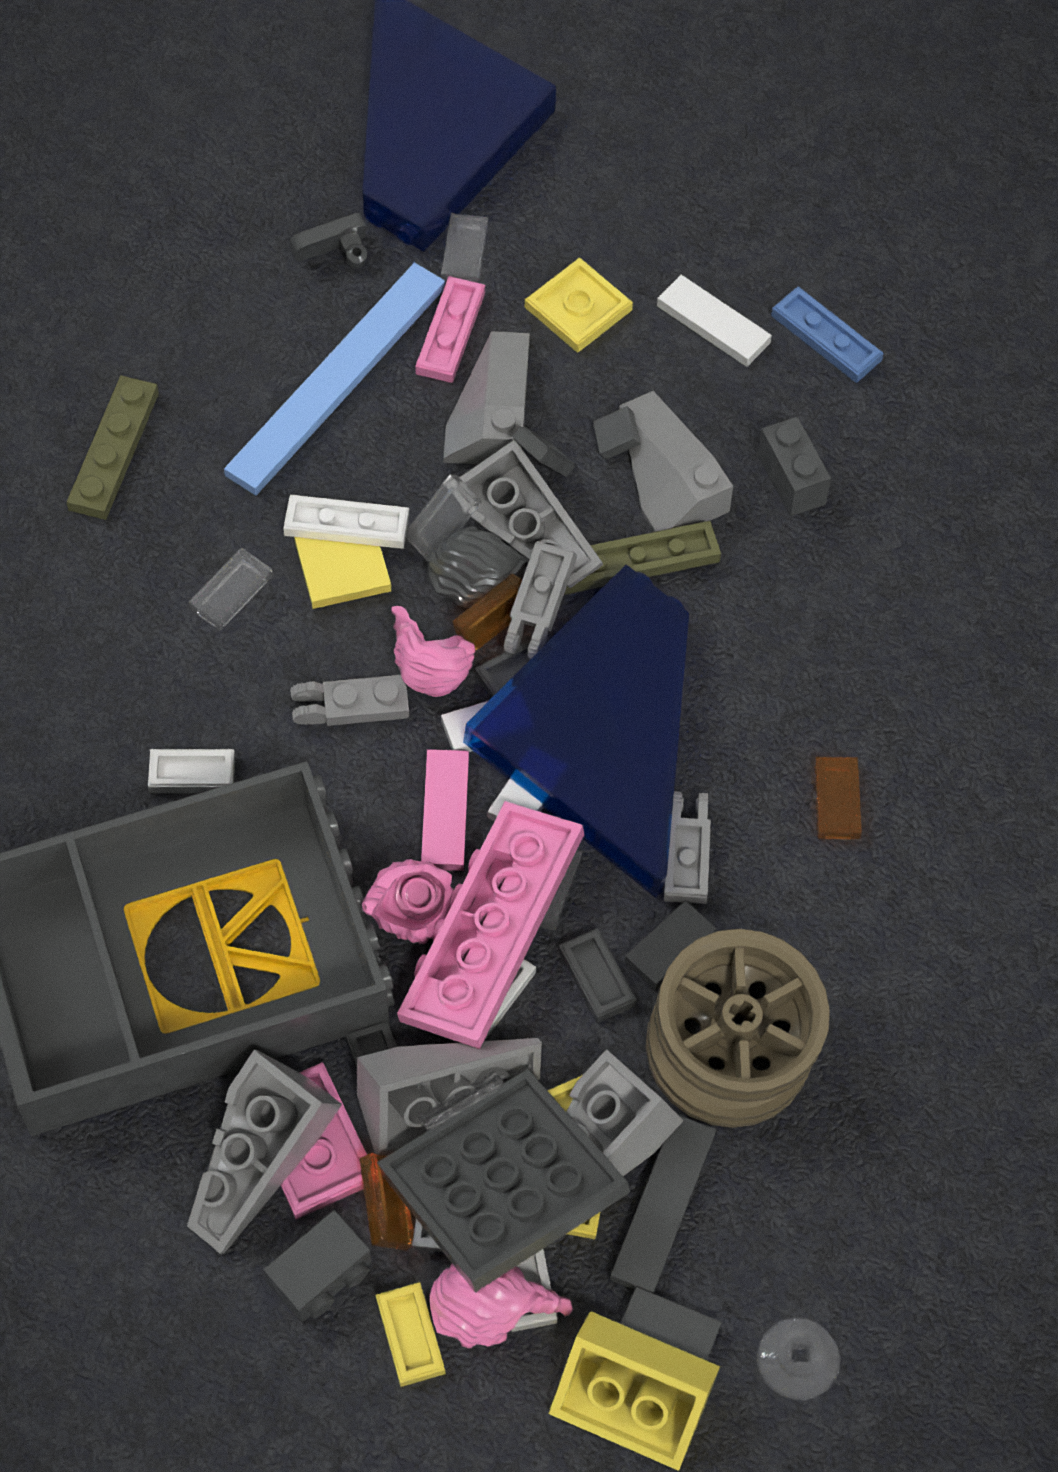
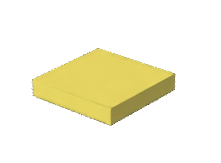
M580 257L525 299V308L577 353L631 312L633 302Z
M294 537L313 609L391 592V582L380 546Z

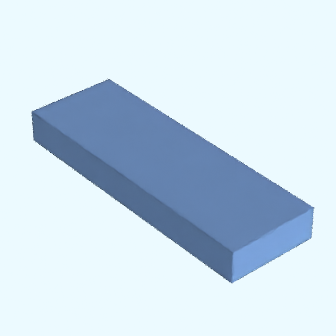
M799 286L772 308L771 316L855 383L882 361L884 354L882 351Z

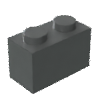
M798 416L762 428L757 455L789 516L791 517L826 505L831 477Z
M333 1210L265 1267L263 1271L266 1283L302 1323L309 1316L313 1318L321 1316L334 1303L335 1299L333 1296L346 1285L349 1288L356 1286L367 1276L370 1271L368 1266L372 1264L371 1253L363 1241L339 1214Z

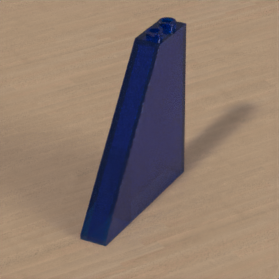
M375 0L362 192L364 217L374 226L383 227L396 235L404 244L413 245L424 252L556 111V85L407 0Z
M626 564L466 723L463 743L507 779H511L540 801L542 807L553 816L583 825L584 836L582 839L657 898L662 892L668 870L689 612L685 610L678 599L667 596L656 588L648 576L634 571Z

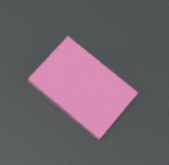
M323 1062L299 1073L311 1079L342 1105L315 1145L280 1186L296 1220L378 1183L376 1172Z

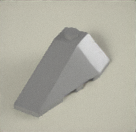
M491 331L446 424L443 463L480 464L513 441L514 438L512 436L520 426L524 427L530 333Z
M654 391L619 405V409L628 406L634 412L640 445L629 449L634 482L636 481L641 514L653 532L711 521L730 512L733 492L732 483L714 456Z
M515 439L449 484L473 520L490 532L498 535L504 542L528 559L531 557L536 541L574 551L577 558L567 584L569 588L603 566L602 561Z
M538 1038L484 1041L480 1049L463 1043L400 1046L357 1057V1097L375 1156L378 1160H382L527 1069L539 1080L542 1042Z
M607 1049L575 1083L569 1095L573 1100L566 1111L622 1176H625L653 1155L683 1122L678 1114L658 1094Z
M258 1050L252 1052L228 1089L225 1103L228 1104L221 1128L216 1129L212 1144H215L208 1171L202 1175L187 1224L188 1228L220 1254H224L284 1180L315 1145L342 1105L308 1077Z

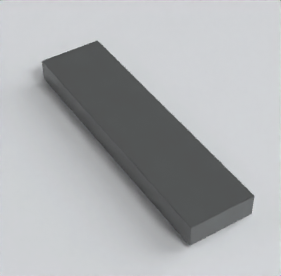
M680 1115L678 1116L683 1122L661 1147L610 1276L611 1281L633 1290L639 1287L654 1294L716 1135V1129Z

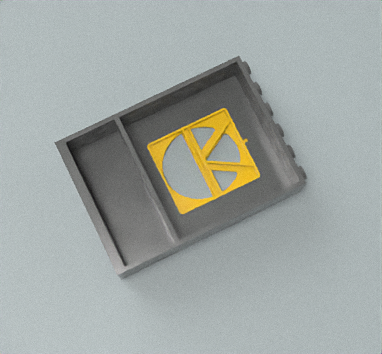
M308 761L0 853V1045L18 1109L31 1136L239 1071L254 1050L277 1059L343 1038L346 1033L384 1021L390 1023L388 1007L395 1005L391 991L393 989L392 979L386 963L381 964L377 951L380 947L372 924L367 925L362 909L364 898L360 887H354L351 873H353L351 861L346 848L341 849L338 839L340 832L333 811L328 812L325 802L327 794L321 775L312 776ZM213 890H238L253 894V898L222 929L220 928L209 892ZM191 896L228 1009L224 1012L203 1013L179 1007L164 998L157 991L147 974L145 952L152 930L167 911ZM270 905L276 908L282 915L290 932L291 952L289 957L229 946ZM233 966L276 973L280 975V978L262 997L250 1004L244 1003Z

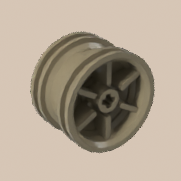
M746 929L717 931L697 939L683 949L667 969L647 1026L645 1048L648 1065L659 1089L673 1105L688 1116L710 1125L730 1128L755 1125L775 1117L792 1103L803 1088L811 1067L816 1062L828 1034L830 1008L826 989L816 969L801 952L787 942L761 931ZM708 983L717 984L720 987L721 995L719 996L706 989L705 985ZM751 986L762 991L765 995L760 999H755L750 996L748 989ZM737 1017L746 1020L741 1026L733 1022ZM695 1020L700 1025V1032L697 1034L689 1033L685 1028V1021ZM776 1021H785L789 1024L790 1030L787 1033L773 1024ZM711 1058L716 1063L725 1067L722 1070H714L709 1066L708 1060ZM761 1058L767 1060L770 1067L767 1070L759 1071L753 1067L752 1063Z

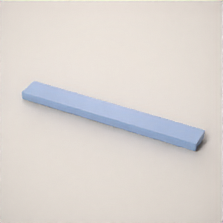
M414 262L224 468L225 476L257 496L442 293L445 288V280Z

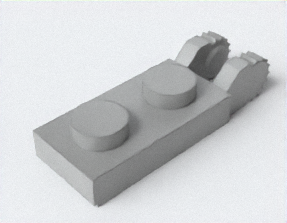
M536 541L510 614L512 620L504 640V651L513 654L516 652L523 636L525 624L535 627L528 646L527 656L537 661L540 659L547 642L548 631L551 632L577 558L574 551Z
M401 675L323 682V684L315 681L297 683L290 689L291 698L295 702L325 701V707L312 704L295 708L292 712L293 721L301 725L327 723V726L407 719L409 717L407 687Z
M672 791L671 816L668 817L664 901L682 903L687 901L688 903L707 904L711 820L708 819V793L698 794L695 805L697 819L681 818L684 798L682 797V792Z

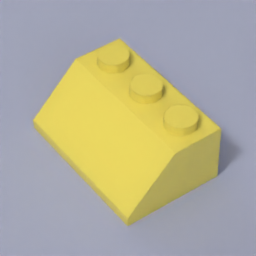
M590 1311L575 1338L549 1414L679 1471L720 1366Z

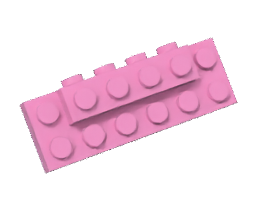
M504 802L481 849H476L470 858L469 873L464 883H459L455 887L451 897V908L446 918L440 919L434 929L435 935L432 946L427 955L423 954L417 962L414 973L415 979L397 1012L401 1023L478 1049L481 1048L584 836L583 825L513 803Z

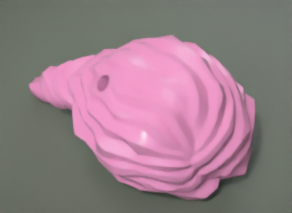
M393 606L391 611L396 618L393 628L396 631L397 639L394 648L395 663L400 669L403 682L413 690L433 697L445 696L455 690L466 679L467 675H469V670L472 668L474 653L476 652L474 644L458 635L444 640L425 641L423 633L419 631L417 623L409 618L406 609L402 606Z
M407 859L404 862H393L389 867L378 872L376 880L362 902V909L367 915L375 919L379 929L395 934L398 939L402 938L412 943L426 944L429 939H433L435 935L434 929L438 921L445 919L451 908V897L454 891L450 886L452 875L445 870L437 868L428 861L421 862Z
M451 1264L450 1268L445 1269L435 1280L430 1294V1309L437 1333L459 1340L462 1347L469 1349L475 1345L492 1346L506 1341V1333L514 1329L518 1320L528 1312L533 1314L560 1312L564 1316H568L573 1311L570 1299L558 1296L551 1289H544L543 1285L538 1282L526 1281L519 1267H514L475 1293L454 1265Z

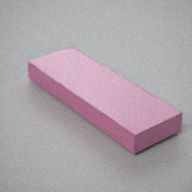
M451 276L448 277L415 366L417 375L453 383L485 295L484 284Z
M427 749L421 862H431L437 868L445 871H464L469 751Z

